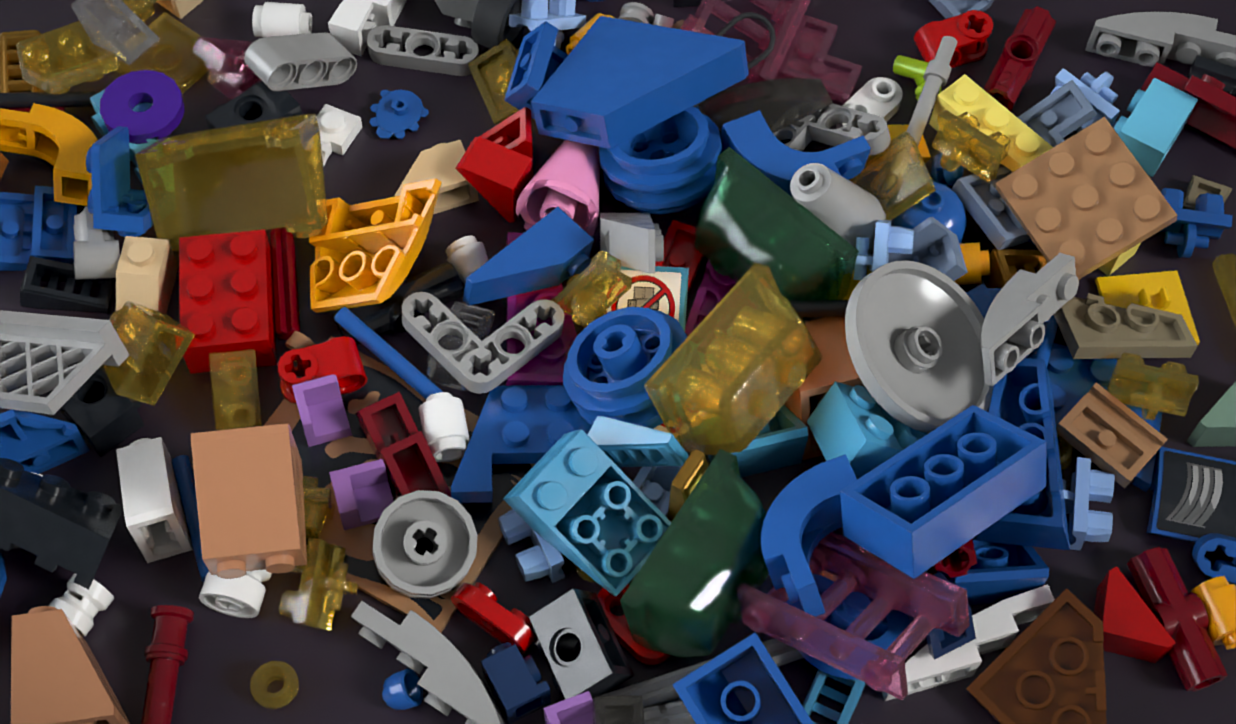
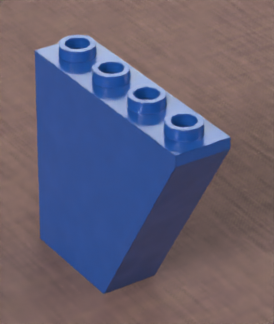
M600 16L531 100L538 134L611 149L744 80L749 74L745 41Z

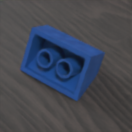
M756 632L672 684L696 724H814Z

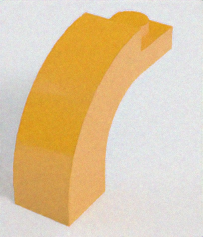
M33 103L30 113L0 108V151L30 155L47 161L54 166V202L88 206V195L92 189V173L87 171L86 156L89 148L98 141L88 126L66 112L45 105Z

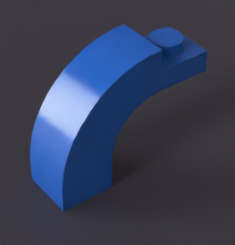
M760 110L723 124L720 135L722 153L739 177L766 195L777 197L785 194L792 202L794 201L790 191V182L795 172L802 166L810 163H820L849 180L863 171L871 150L864 135L819 152L794 150L784 145L775 137Z
M846 454L818 464L791 481L772 502L761 530V550L774 589L778 590L785 587L791 604L800 601L807 620L826 613L809 567L810 558L817 544L826 535L843 527L840 490L857 480Z

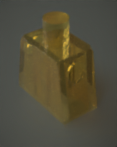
M128 301L123 305L122 309L115 311L109 320L130 355L119 367L103 366L116 394L155 406L195 334L160 311Z

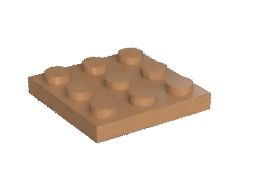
M1105 116L995 183L996 190L1047 263L1059 253L1075 257L1078 280L1176 222L1178 216Z

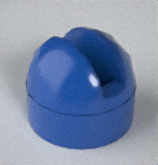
M941 153L935 155L931 165L933 181L946 186H954L958 178L963 176L965 161L954 154Z
M412 669L401 670L386 678L383 685L382 698L387 706L395 710H407L422 703L423 688L417 684L420 679Z

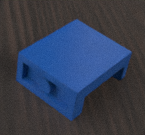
M547 21L523 37L504 101L519 110L524 107L531 109V118L534 120L531 100L568 56V54L554 46L559 29Z

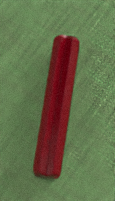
M287 226L282 228L275 227L270 232L275 331L278 339L283 341L288 340L294 331L300 332L294 235L292 229Z

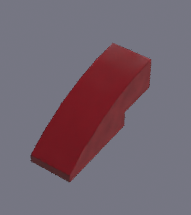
M400 391L355 413L377 459L384 460L388 480L398 497L418 490L439 491L451 497V492L422 431H418Z

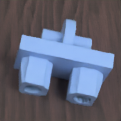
M522 0L521 13L509 14V26H527L532 31L547 21L559 29L554 46L560 49L561 42L564 41V34L560 30L583 27L586 24V15L575 13L576 0H549V10L548 0Z
M1063 68L1055 76V88L1051 94L1073 80L1097 113L1095 117L1077 128V133L1104 116L1113 128L1117 123L1116 118L1120 110L1112 105L1118 95L1109 89L1114 77L1108 72H1104L1097 79L1086 72L1079 80Z
M878 220L875 228L874 254L868 253V237H856L855 253L846 252L843 253L842 262L854 264L853 280L861 281L867 276V265H873V272L880 266L887 264L889 253L912 254L914 230L900 226H891V220Z
M1077 457L1076 471L1071 475L1070 491L1066 490V481L1062 479L1066 514L1069 513L1068 534L1070 550L1081 551L1084 541L1109 542L1112 534V513L1088 509L1089 501L1111 503L1115 475L1099 470H1091L1090 458Z
M513 509L498 518L500 530L508 545L529 536L534 544V547L515 554L518 568L525 582L542 578L546 575H549L552 583L565 578L561 568L564 564L561 553L537 534Z

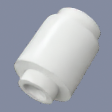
M265 2L263 6L256 5L254 7L252 27L255 37L312 33V14L306 12L304 4Z
M447 392L432 394L426 398V402L421 404L418 409L423 435L437 462L458 460L464 456L470 441L462 400L453 397Z

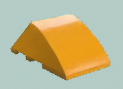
M435 178L404 184L401 196L349 205L340 197L308 203V213L314 217V231L309 234V243L315 246V261L310 266L311 310L319 313L340 310L343 307L353 308L381 304L390 298L407 277L423 247L442 182Z

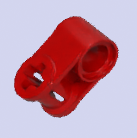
M971 10L941 21L927 23L915 33L913 39L925 62L929 63V61L934 60L942 38L944 36L954 37L958 43L949 64L951 68L979 61L985 57L988 50L987 38L991 35L994 24L992 18L985 12Z
M336 337L324 343L292 349L285 352L278 362L281 393L285 399L295 404L296 400L292 385L335 374L342 395L357 391L368 380L356 342L351 337ZM297 360V367H294L293 361Z

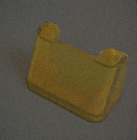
M316 114L296 115L174 135L161 139L135 154L157 239L168 240L172 251H177L178 256L179 237L286 227V231L296 233L297 238H308L322 232L321 229L328 223L321 136Z

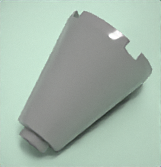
M810 163L798 169L791 179L790 191L806 244L811 253L827 265L833 266L832 263H844L842 262L843 253H855L856 237H868V253H872L874 251L876 222L878 220H886V214L877 198L823 164Z

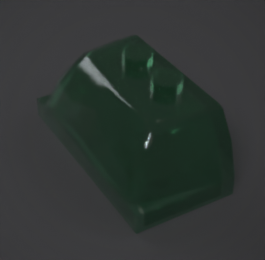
M728 147L717 157L714 185L700 210L694 247L710 260L712 267L723 276L728 275L741 286L744 294L752 301L754 299H844L847 296L859 251L732 148ZM814 317L778 318L785 323H791L796 321L812 319Z
M722 449L718 451L620 600L633 641L649 650L677 657L710 655L731 623L737 624L744 615L748 604L747 596L754 585H762L769 574L761 550V530L767 511L757 493L740 477L737 456Z

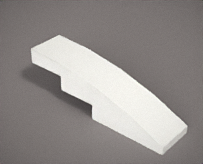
M1048 584L1004 599L972 615L976 639L935 660L929 653L928 644L925 645L889 677L882 691L884 700L888 701L972 677L982 662L981 654L1008 647L1019 632L1017 625L1034 621L1055 600Z

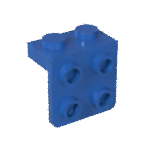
M117 126L89 148L86 156V168L89 173H92V189L88 195L87 205L89 213L93 214V228L114 230L123 237L143 235L171 209V193L130 188L128 127Z

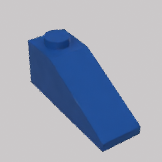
M556 207L466 278L463 301L470 306L558 286L571 275L576 278L587 269L591 262L589 256L594 239L559 207Z

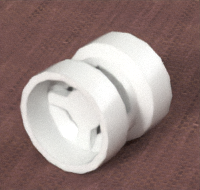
M74 573L67 582V591L64 595L54 598L49 606L62 609L80 634L85 637L94 626L93 618L98 611L106 610L114 600V596L94 579L89 590L74 583L77 575Z

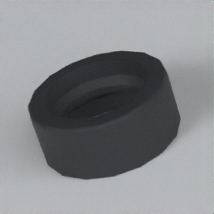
M479 0L472 20L471 35L474 42L503 54L510 51L520 38L525 26L510 27L509 14L521 13L522 0Z

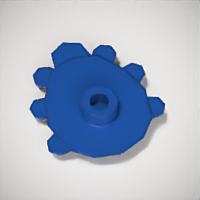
M385 89L380 92L382 99L379 100V103L372 104L370 107L371 111L376 113V117L371 118L369 123L372 127L378 126L376 133L381 139H389L393 134L397 139H403L405 137L404 130L417 131L419 128L417 122L420 120V117L426 118L429 112L428 109L423 107L421 99L413 92L402 89L394 91Z

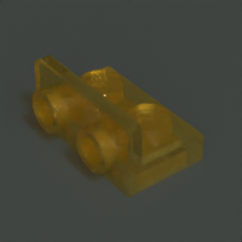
M507 39L468 63V67L495 125H498L519 111V109L504 101L519 52Z

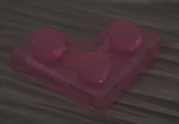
M801 14L775 69L774 80L845 103L852 96L859 80L862 66L827 55L836 37L837 25Z

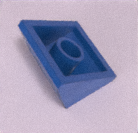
M977 536L972 538L977 563L970 567L967 575L950 578L948 574L940 571L969 605L998 603L1004 599L1042 587L1049 577V567L1032 546L978 541Z

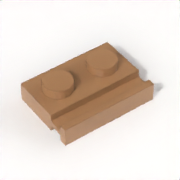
M1097 382L1056 426L1059 436L1086 458H1090L1091 462L1102 471L1114 474L1115 481L1124 489L1168 440Z

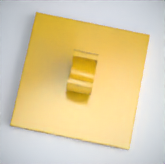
M1177 270L1096 278L1095 282L1099 295L1104 297L1105 304L1127 309L1133 303L1180 314L1186 322L1196 344L1200 343Z

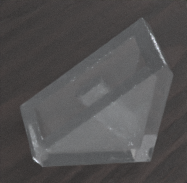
M76 0L71 5L96 50L128 65L136 61L159 40V37L122 0Z

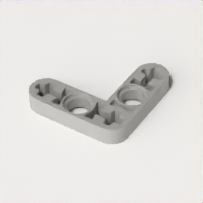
M803 98L793 102L769 127L779 141L792 139L784 145L798 151H803L812 140L837 146L864 135L871 147L870 156L883 152L891 143L888 125L884 118L815 98ZM847 123L841 128L829 129L836 124Z
M416 292L409 295L403 301L402 324L406 331L459 383L470 392L481 394L496 388L555 342L562 334L564 312L560 305L554 301L546 299L537 300L481 341L435 296L426 292ZM417 310L420 313H424L428 310L429 321L422 315L414 318V311ZM537 317H539L543 321L547 320L548 318L552 319L551 326L547 323H542L537 328H535ZM534 330V336L532 337L530 332ZM445 335H455L462 340L463 344L456 350H446L439 345L438 341ZM514 338L520 340L525 348L517 354H510L505 352L500 344L506 339ZM491 353L493 354V357L495 358V360L492 361V362H491ZM489 365L487 376L481 372L476 375L472 374V367L475 366L481 370Z

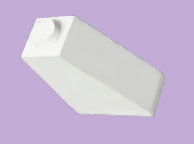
M162 437L138 439L129 446L116 449L126 527L147 563L193 550L171 456Z

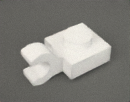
M325 104L306 131L307 141L301 151L302 154L309 157L306 159L304 167L320 172L332 152L343 156L362 129L361 117Z

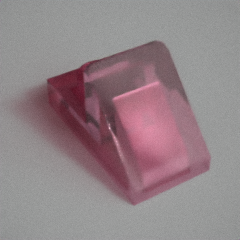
M198 37L192 51L206 61L204 65L210 70L207 76L208 82L229 99H234L244 93L249 87L260 80L244 61L245 52L252 42Z

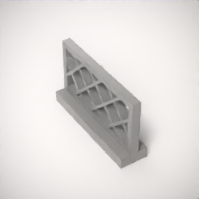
M0 310V408L54 415L101 365L119 367L130 354L110 320ZM58 370V372L38 380L39 378ZM27 384L26 386H23V387H21V388H19V389H16V390H14V391H12V392L7 393L8 391H11V390H13V389H15V388H18V387H20V386H22V385ZM53 390L47 397H39L40 395Z

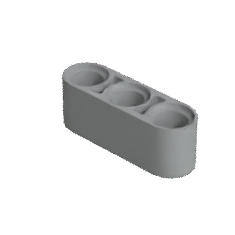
M326 32L259 38L248 47L244 56L245 64L272 91L338 85L347 81L357 68V59L331 33Z

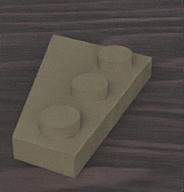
M1088 293L1086 299L1073 297L1053 314L1073 359L1191 358L1197 348V344L1182 315L1133 303L1127 309L1105 304L1103 296Z

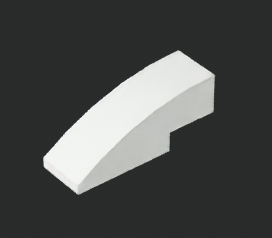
M343 0L328 22L330 33L350 53L362 56L367 47L369 32L375 27L382 25L394 26L407 0Z

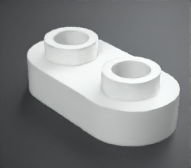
M877 77L869 80L842 106L880 116L887 122L899 110L903 93L899 84L894 80L886 77ZM847 123L836 124L837 129L845 126Z

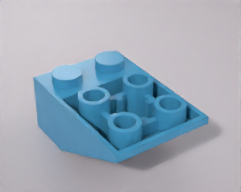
M836 381L807 420L825 460L828 461L846 454L857 479L928 434L906 426L892 417L875 401L865 387L860 385L852 387Z
M582 429L565 433L503 498L537 534L613 596H617L677 529Z

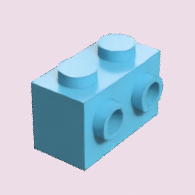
M1156 78L1152 80L1146 91L1137 90L1127 108L1128 111L1132 112L1129 118L1121 115L1113 128L1147 175L1151 177L1154 176L1184 128L1198 101L1197 98Z

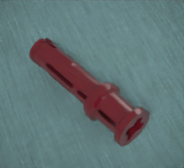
M158 605L151 608L150 617L154 619L151 644L146 646L144 656L146 661L150 663L141 724H171L179 666L185 664L189 653L184 647L188 623L193 621L194 612L181 606Z

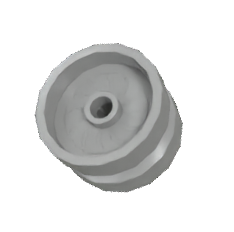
M418 490L398 497L383 510L374 528L372 556L378 574L391 589L409 598L431 599L448 593L465 578L476 557L478 535L471 515L458 500L439 491ZM421 538L430 540L433 545L432 552L429 553L426 550L424 555L418 554L415 550L416 541Z

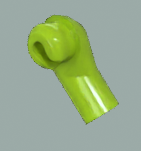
M898 55L893 64V72L897 75L914 79L917 85L915 98L918 101L926 82L923 76L928 62Z

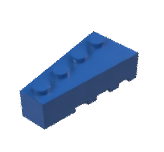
M1024 358L1011 372H1008L994 385L989 413L1046 441V487L978 534L977 539L978 541L1070 550L1051 382L1044 359Z

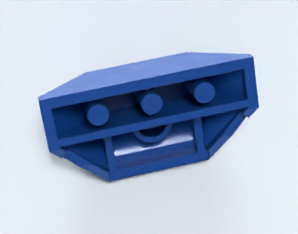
M11 409L0 413V458L14 460L23 465L26 471L40 474L90 451L76 424L27 411Z

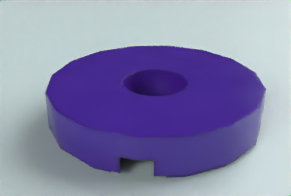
M152 70L131 71L116 78L106 87L100 99V115L108 131H112L117 126L128 127L129 143L134 144L148 143L147 139L157 137L159 140L168 136L179 126L185 113L183 95L175 80L162 72ZM147 102L152 104L144 112L133 111L134 107L140 103Z

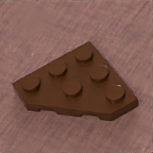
M1066 588L966 690L1000 724H1107L1103 621Z

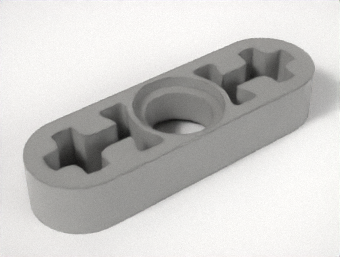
M389 25L375 27L367 36L369 56L375 63L380 65L455 76L470 75L479 67L478 45L473 39L466 36ZM385 42H389L386 48H380L384 46ZM421 45H427L434 49L427 56H418L413 53V50ZM441 50H446L444 51V57L441 55ZM460 53H465L463 59H457Z

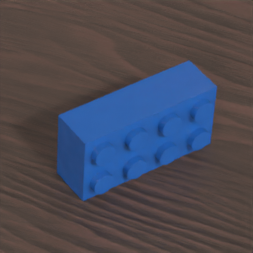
M972 405L840 490L843 536L915 579L1046 487V441Z

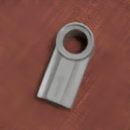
M85 207L80 214L74 215L73 226L74 238L76 240L73 242L75 279L116 278V269L120 259L119 241L114 240L113 230L94 229L93 214H90L88 207Z

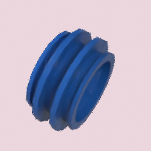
M693 106L611 149L599 147L600 165L603 169L605 187L615 199L641 213L667 214L679 212L698 204L711 192L713 186L718 183L725 167L719 128L707 115L702 114L698 108Z
M626 307L610 311L592 321L576 336L564 364L563 385L582 419L590 425H593L597 416H604L654 429L670 420L685 405L698 376V356L677 319L662 311L650 308Z

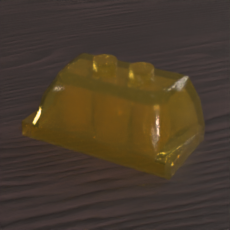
M755 263L644 384V387L668 432L676 438L685 451L692 452L698 449L708 455L742 452L776 415L797 388L802 385L804 380L821 362L823 356L804 320L788 299L780 293L769 266Z

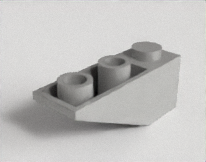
M600 213V259L645 273H655V261H663L664 240L663 235H661V229H659V223H653L650 213Z

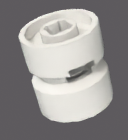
M265 569L246 571V575L243 577L225 579L217 575H211L208 572L199 599L207 607L229 616L239 618L256 617L259 614L266 592L261 582L268 581L272 573L267 572Z

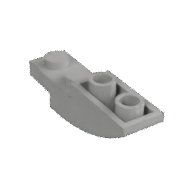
M1135 12L1098 19L1095 22L1085 51L1102 56L1113 57L1149 67H1154L1156 62L1164 65L1166 59L1192 65L1196 56L1199 55L1236 68V35L1216 31L1218 19L1194 14Z
M1059 253L1036 274L1020 269L996 295L987 311L981 332L984 380L986 385L993 387L1028 354L1038 348L1044 341L1045 326L1043 323L1048 321L1057 310L1077 294L1079 280L1076 276L1074 256Z
M360 602L351 615L355 621L363 626L358 633L360 636L380 649L383 648L386 642L401 651L396 659L419 675L424 667L427 668L417 683L428 692L424 699L426 703L447 717L452 709L467 718L465 724H505L501 711L490 690L475 668L432 624L410 610L401 625H398L365 602Z

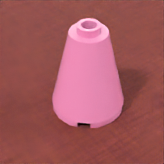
M569 140L563 141L519 194L516 213L517 216L521 214L524 219L526 231L556 207H559L591 237L594 235L599 218V147Z

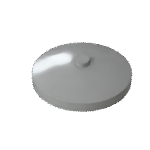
M903 260L880 266L856 285L849 298L845 314V334L848 351L863 385L887 413L906 426L921 432L930 433L972 405L985 411L990 407L993 387L985 384L981 347V332L984 318L972 299L957 283L931 266L915 261Z

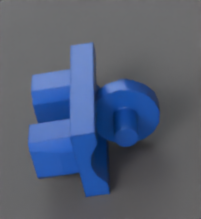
M1163 188L1160 191L1178 216L1176 222L1159 232L1166 233L1165 244L1177 245L1179 258H1190L1194 247L1207 249L1209 239L1218 240L1224 229L1232 227L1233 215L1224 214L1222 195L1200 194L1196 198L1195 210L1183 209L1184 192L1181 190Z

